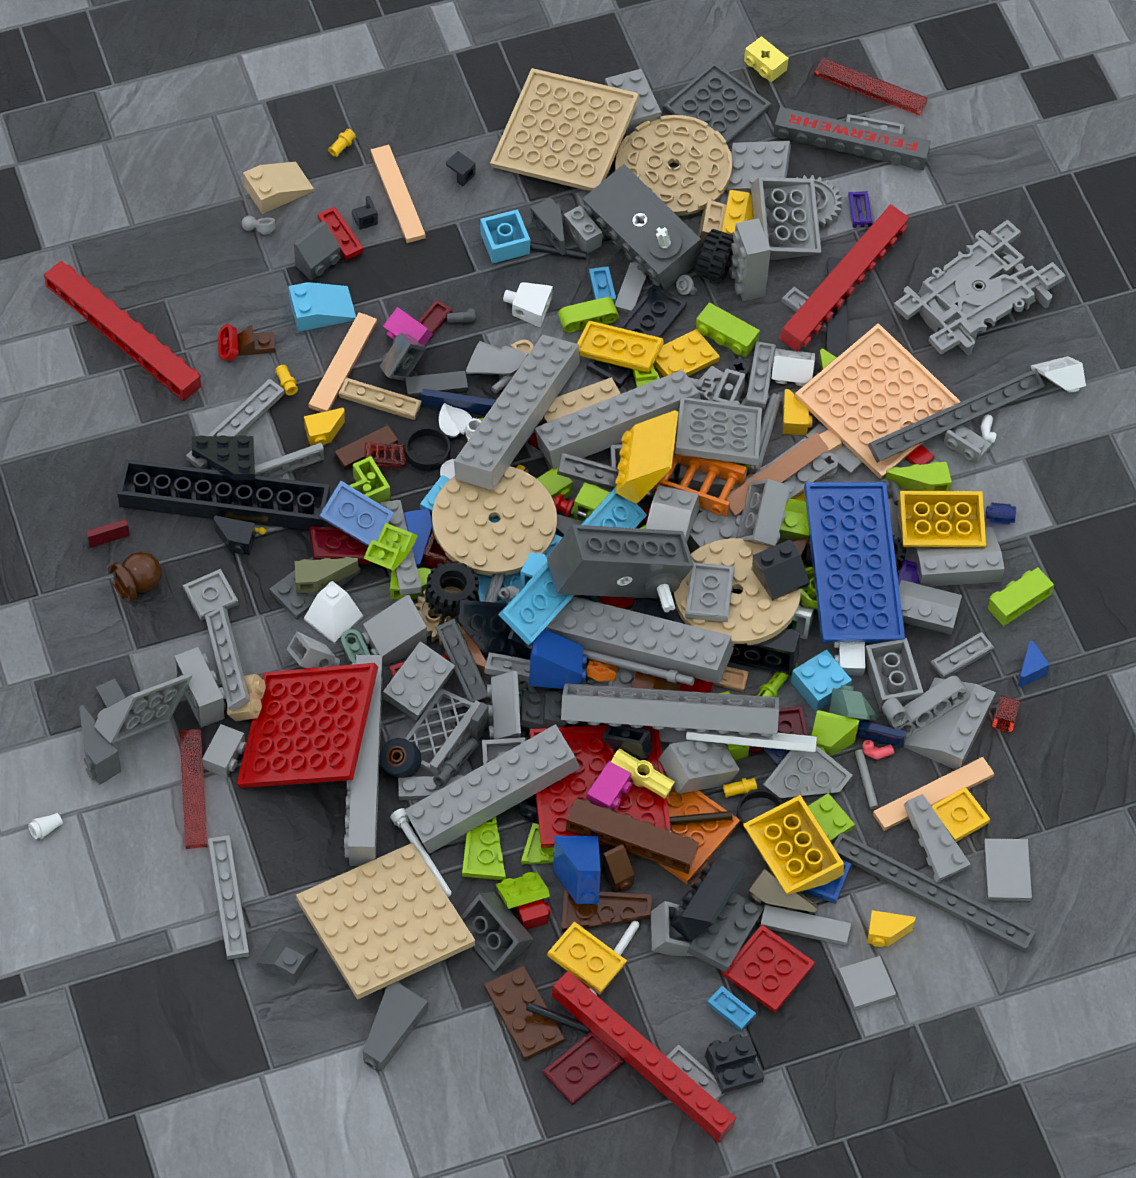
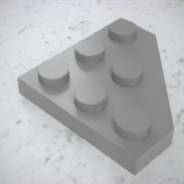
M816 745L815 752L789 750L762 785L775 793L779 798L836 793L842 790L853 775Z

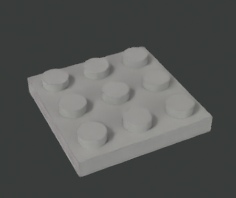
M790 141L733 143L731 151L732 174L726 188L727 194H729L730 190L751 193V185L758 177L786 178L791 149Z

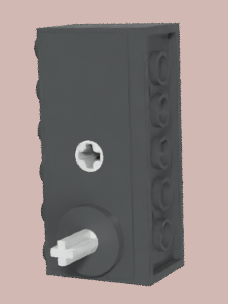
M625 164L582 198L585 205L583 207L584 210L602 231V235L606 238L609 236L613 240L612 244L617 250L622 249L625 252L624 255L629 262L636 261L639 264L637 266L638 270H641L644 275L647 274L651 278L652 284L666 291L677 282L680 276L685 275L697 265L702 247L701 239Z
M572 525L547 558L557 594L660 599L665 612L675 609L671 594L680 587V583L694 567L683 531Z

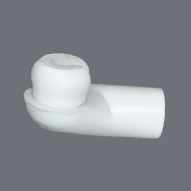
M987 414L983 417L981 423L982 438L990 443H994L997 434L990 432L993 417Z

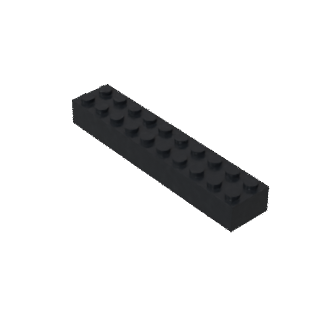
M125 459L117 495L119 507L211 519H214V516H220L259 525L309 531L310 527H325L326 521L319 516L330 499L329 484L256 475L255 480H233L224 471Z

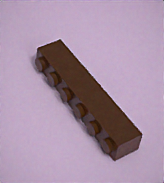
M575 799L566 821L565 830L581 836H598L599 842L612 847L623 844L626 852L687 874L690 872L698 851L699 842L691 837L677 835L669 829H661L649 822L638 821L630 815L613 812L608 807H599L585 799Z

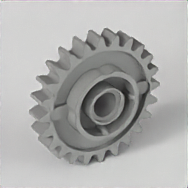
M819 177L817 180L814 179L818 224L821 228L825 229L826 224L831 226L832 220L837 221V216L840 215L842 208V196L838 195L839 190H834V184L828 185V180L822 182L821 177Z

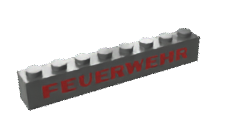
M780 107L774 127V137L792 140L802 144L805 143L920 170L925 168L931 140Z

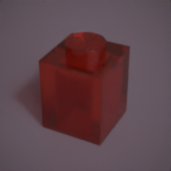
M1001 695L992 727L1000 731L1013 732L1021 701Z

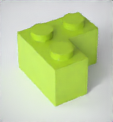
M371 456L353 464V478L356 483L349 486L379 504L380 502L391 500L390 486Z

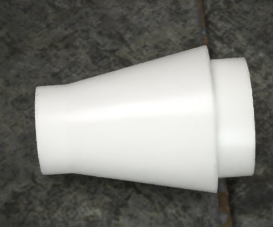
M55 813L32 819L28 827L34 839H43L58 826L62 825L63 822L60 815Z

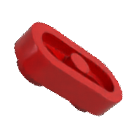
M230 324L223 325L218 333L219 357L227 362L234 360L239 353L237 328Z

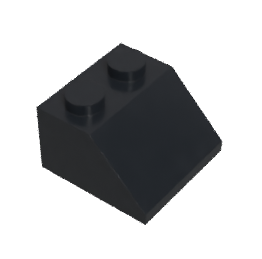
M791 540L753 555L752 571L772 601L810 585L801 555Z

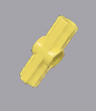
M621 749L617 750L611 760L612 763L631 773V781L635 786L646 787L664 799L674 786L675 781L653 769L650 762L646 760L639 761ZM638 772H644L646 776H642Z

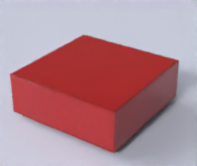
M920 444L905 459L912 465H924L931 463L934 460V455Z

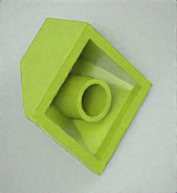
M817 710L811 736L817 737L816 745L826 754L832 756L855 744L859 720Z

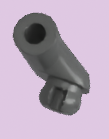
M469 308L466 312L448 313L447 321L448 323H472L477 318V312L475 309Z
M882 479L880 482H886L887 494L892 496L894 505H898L901 491L899 484L888 479Z

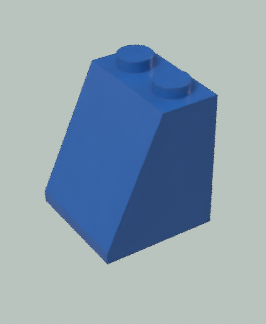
M544 629L532 642L529 686L564 689L565 683L581 684V682H585L586 669H582V667L586 668L587 655H583V646Z
M554 836L553 873L576 904H599L600 857L598 836Z

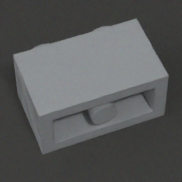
M220 724L202 758L203 769L227 778L230 771L233 772L235 770L239 754H243L247 742H245L244 733Z

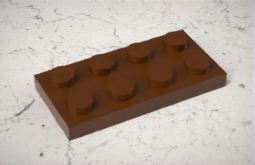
M524 966L484 984V989L524 1061L564 1043V1037L555 1021L525 1010L528 1002L544 1008L547 1007Z

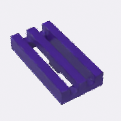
M868 191L848 192L852 227L856 228L857 225H860V227H864V225L871 227L873 222ZM860 196L864 198L867 219L863 218ZM853 197H856L859 220L856 219Z

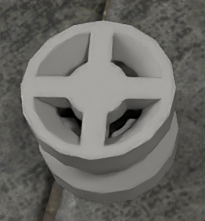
M825 452L821 456L831 467L825 478H831L837 472L838 458L833 453Z

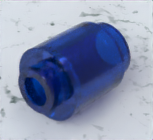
M991 502L990 506L986 507L985 518L989 519V523H1015V506Z

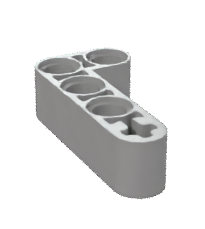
M950 676L905 706H902L896 698L888 699L882 705V711L892 728L906 731V738L964 702L969 696V691L957 676Z

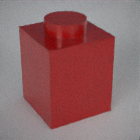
M543 899L516 907L519 921L526 930L548 924V915H551V910L548 902L544 903Z

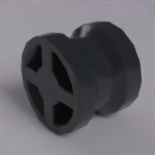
M742 359L733 360L729 365V369L739 370L737 372L744 373L746 382L749 372L748 363Z

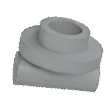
M682 275L677 279L676 289L680 294L694 295L698 291L690 276Z

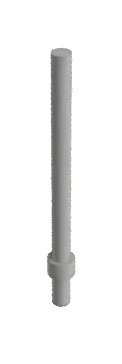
M583 649V655H587V659L664 678L667 679V682L675 684L680 682L692 686L695 681L694 677L680 674L676 670L670 669L667 671Z

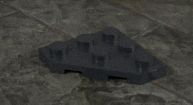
M192 436V456L197 459L200 457L205 459L209 466L218 471L223 470L227 472L228 477L233 480H255L253 436Z
M458 600L456 621L486 658H488L489 652L517 657V651L508 640L512 628L498 615L508 603Z

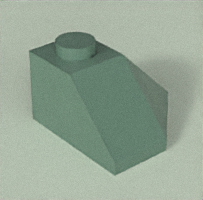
M841 685V689H832L829 713L851 718L877 720V715L861 692L853 691V686Z

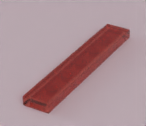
M823 57L814 74L917 115L921 114L928 100L925 96Z
M201 729L181 730L179 732L186 849L204 848L208 846Z

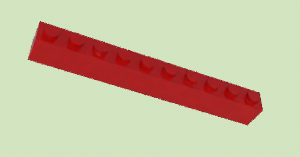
M890 204L782 328L778 339L796 352L802 347L806 348L812 340L811 336L813 334L817 335L822 329V323L824 321L828 322L834 314L832 311L835 308L837 310L840 309L845 301V296L850 297L855 290L854 286L856 284L860 285L865 279V273L867 271L871 272L877 264L876 261L878 259L882 260L886 255V249L888 247L892 248L898 240L897 236L899 234L902 236L909 227L906 224L910 217Z
M61 260L44 274L46 287L182 401H185L201 388V376L196 369H191L183 358L174 355L167 345H162L154 334H149L141 323L132 320L125 310H120L112 299H107L99 288H94L90 285L89 281L84 276L78 275L71 265H66Z
M569 971L553 985L551 996L718 1143L733 1128L736 1117Z

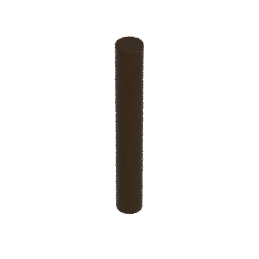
M732 811L669 817L670 825L732 820L733 818Z

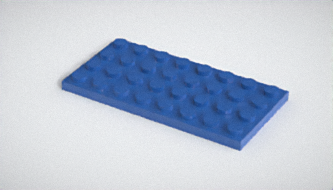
M806 482L804 484L821 642H888L905 639L886 482Z

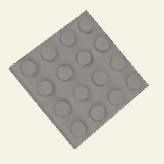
M681 397L675 454L722 460L725 462H737L746 465H758L762 408Z

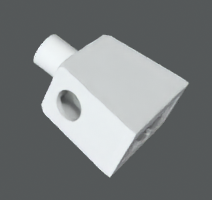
M522 282L517 292L506 290L503 301L512 304L513 316L541 327L552 300L553 286Z

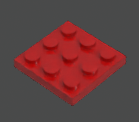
M761 925L739 951L727 973L722 971V976L776 1013L811 971L815 962L764 925Z

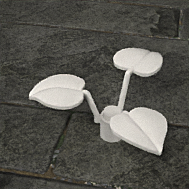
M446 403L443 404L439 414L440 430L449 437H457L461 433L463 435L466 434L469 440L482 422L476 418L472 419L468 412ZM455 459L443 463L440 469V476L444 475L449 479L455 476Z

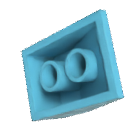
M310 282L288 286L289 300L298 332L350 322L356 318L348 286Z

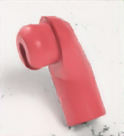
M866 740L862 744L863 753L876 760L894 754L891 744L881 748L874 746L871 740Z

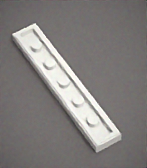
M687 728L686 734L687 740L815 752L817 741L815 736L777 733L773 734V736L765 737L761 736L760 733L741 735L738 732L730 731L727 734H721L717 730L697 732L695 729Z

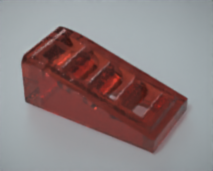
M365 442L364 459L371 456L376 465H406L405 445ZM372 450H376V457H372ZM380 450H383L384 458H380ZM388 450H391L392 459H388ZM395 450H399L400 460H396Z

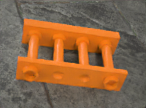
M675 443L672 468L650 491L656 493L658 485L696 493L699 495L700 508L711 511L716 515L728 517L730 502L726 500L734 484H744L747 467L722 460L675 454ZM677 464L688 467L680 485L669 482ZM697 470L707 473L699 491L688 488ZM715 477L727 480L719 498L707 495Z

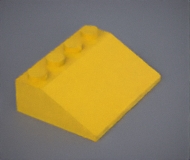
M676 410L638 423L629 431H625L621 439L623 444L619 453L621 458L617 467L619 470L618 476L615 481L617 484L616 494L637 504L672 468L678 412Z
M900 491L898 498V520L903 547H986L982 491Z
M801 795L743 824L786 895L825 885L844 875L843 861Z

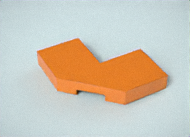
M589 660L586 675L599 682L613 681L616 678L615 672H618L619 667Z

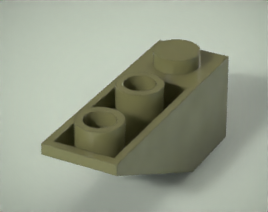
M344 557L342 559L323 558L321 560L303 559L295 561L296 593L319 592L331 581L336 583L358 572V558Z

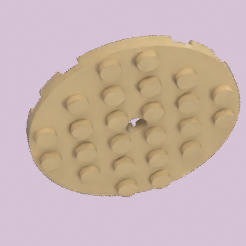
M683 115L661 116L658 120L651 122L648 120L635 127V131L624 138L616 155V170L625 164L677 216L698 212L705 208L708 200L716 201L726 190L732 174V155L724 137L718 131L709 127L708 123ZM677 163L679 166L672 169L669 165Z
M509 466L493 490L456 480L455 476L451 478L438 493L433 506V533L437 543L445 551V555L453 562L458 561L460 565L463 563L467 564V568L471 567L474 573L492 576V574L500 573L509 575L522 570L530 552L546 554L556 534L557 512L550 493L541 482L527 472ZM498 516L500 521L493 523L489 518Z
M730 538L708 543L690 554L692 561L695 563L734 566L732 590L733 588L740 589L743 592L741 594L731 592L728 622L685 618L691 571L680 583V587L674 592L676 609L685 624L731 635L733 646L734 644L743 643L753 645L767 641L787 628L792 622L796 611H798L801 589L772 601L752 571L753 555L771 548V546L743 541L742 538Z

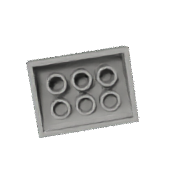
M758 177L751 185L754 219L759 218L771 249L770 260L821 254L814 179Z
M985 527L986 547H913L919 584L935 587L1001 582L1004 573V563L993 527Z
M188 673L132 694L114 705L103 709L98 714L94 727L111 744L170 721L193 675Z
M934 678L929 690L945 679ZM962 682L969 691L968 698L915 734L906 738L904 748L955 770L961 768L993 705L996 694L994 691L973 683Z

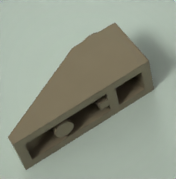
M766 866L749 887V891L752 892L750 896L760 903L764 901L766 904L809 912H816L818 909V905L801 892L786 895L772 871Z

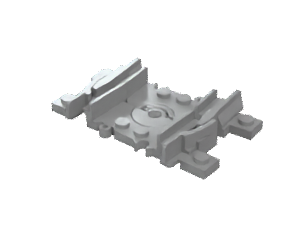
M1006 220L992 230L990 235L984 230L976 233L975 244L966 246V252L969 254H962L959 251L958 256L946 264L943 271L938 267L933 268L931 277L923 281L918 295L909 286L905 287L904 296L894 303L893 308L906 320L919 312L926 324L935 332L929 336V342L940 354L958 345L969 356L972 354L977 333L979 331L986 332L987 326L984 323L988 322L995 326V322L1011 313L1013 307L1015 311L1021 312L1023 308L1025 310L1029 309L1030 304L1036 300L1045 309L1048 308L1052 299V295L1048 290L1064 281L1066 275L1053 262L1039 271L1033 266L1025 268L1023 266L1025 257L1010 245V243L1020 237L1021 231L1010 221ZM979 285V286H981L982 288H981V289H977L975 286Z

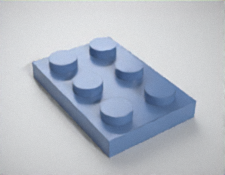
M340 481L319 517L369 547L371 540L378 541L384 524L389 523L394 512Z

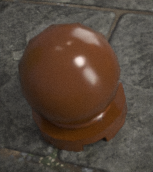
M145 552L131 554L123 561L122 566L116 562L108 567V574L113 573L115 579L112 581L114 588L122 599L128 598L127 603L137 599V592L146 593L154 589L162 578V569L159 561L152 554Z

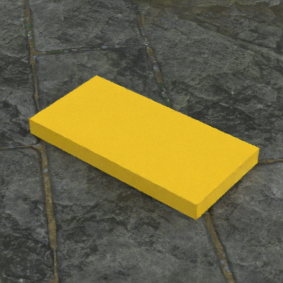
M588 321L577 344H579V354L582 357L649 373L664 342L663 338Z

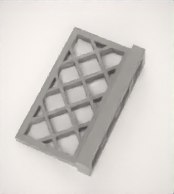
M441 688L405 738L416 745L418 749V744L431 741L432 748L421 750L420 752L421 756L434 753V758L430 763L422 760L420 767L431 771L433 776L440 772L444 762L449 761L466 739L471 737V717L481 702H470ZM443 697L450 699L452 702L449 705L439 706V702ZM463 706L469 708L466 713L457 715L456 708ZM454 709L455 716L442 718L441 712ZM439 713L440 720L428 723L427 719L430 715ZM457 721L458 725L455 729L446 731L444 724ZM442 725L444 732L431 735L430 728ZM428 729L429 736L416 738L418 731ZM446 738L443 745L434 747L433 740Z

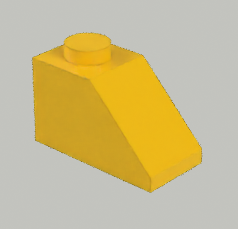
M785 389L783 400V434L807 435L808 428H812V416L809 415V410L794 397L795 394L789 389Z
M344 407L304 416V425L310 446L322 443V446L331 443L345 423Z
M872 910L867 943L875 947H889L913 931L916 917Z

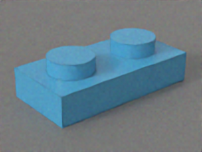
M609 266L589 269V277L595 300L611 297L615 303L616 296Z
M723 986L707 1001L709 1007L740 1032L756 1016L753 1010Z

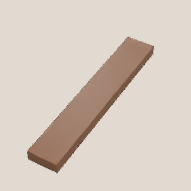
M816 432L730 493L726 501L730 502L729 512L732 516L735 517L743 511L750 481L771 479L782 483L826 452L829 448L819 434Z

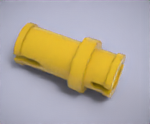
M348 128L344 133H340L338 139L328 148L329 153L334 157H338L346 147L352 144V140L356 138L355 133Z
M286 365L278 366L275 369V373L281 382L280 386L287 395H294L298 391L295 378L291 377Z
M742 778L739 782L723 784L725 797L728 798L757 790L755 778L747 780Z

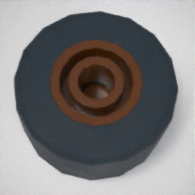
M399 737L386 742L379 755L380 765L383 770L395 778L413 776L420 768L422 761L421 752L418 747L407 739Z

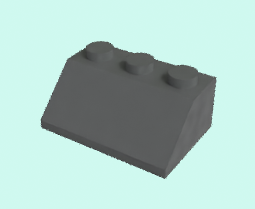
M495 892L478 894L460 916L475 939L474 949L493 972L499 971L522 955L534 940Z

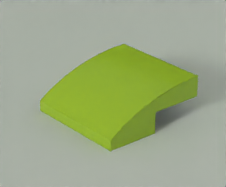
M385 523L378 541L371 540L364 559L394 571L407 557L418 535Z

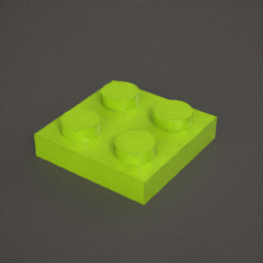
M829 793L808 806L831 843L836 841L840 833L846 834L855 827L854 822Z
M528 872L523 874L522 877L508 878L496 884L497 892L508 909L550 897L547 886L537 872Z

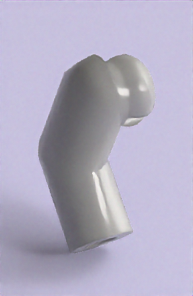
M516 586L504 587L499 590L498 595L502 600L509 601L517 595L520 589Z

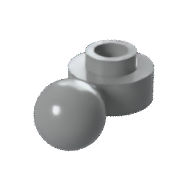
M245 216L241 222L244 230L253 231L256 228L258 232L264 235L271 234L276 229L275 219L270 217L256 220L253 216Z

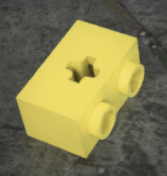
M762 36L745 48L744 61L746 64L753 67L763 78L768 79L770 82H773L787 71L789 58Z

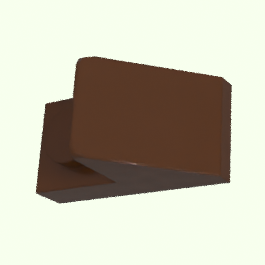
M250 325L238 334V356L275 353L274 333H253V325Z

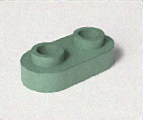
M349 629L343 632L341 635V645L351 665L356 663V655H370L359 631Z

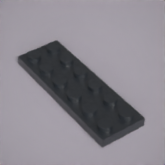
M653 284L618 328L662 338L685 310L687 302ZM591 359L587 364V370L605 380L612 377L618 388H621L633 373L631 368Z

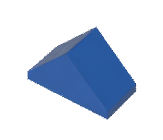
M1029 641L1018 683L1019 687L1038 680L1048 673L1050 664L1033 641Z

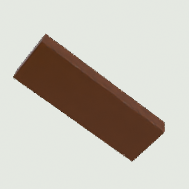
M387 425L336 450L335 456L346 470L352 467L354 463L370 456L372 457L398 444V439Z

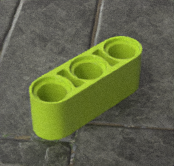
M611 297L566 306L558 311L559 319L566 333L584 330L588 321L606 325L615 322L619 317Z

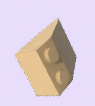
M296 162L259 165L243 172L244 187L262 214L314 192V188Z

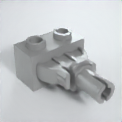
M727 368L723 376H703L699 380L689 377L699 391L700 399L723 403L739 402L745 389V374Z

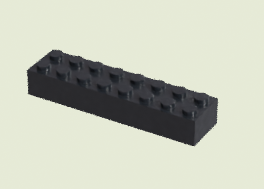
M635 598L631 611L685 624L676 606L674 610L665 612L660 601L651 600L650 598ZM784 629L775 637L758 644H734L729 662L772 672H782L792 676L799 656L800 632L793 629Z

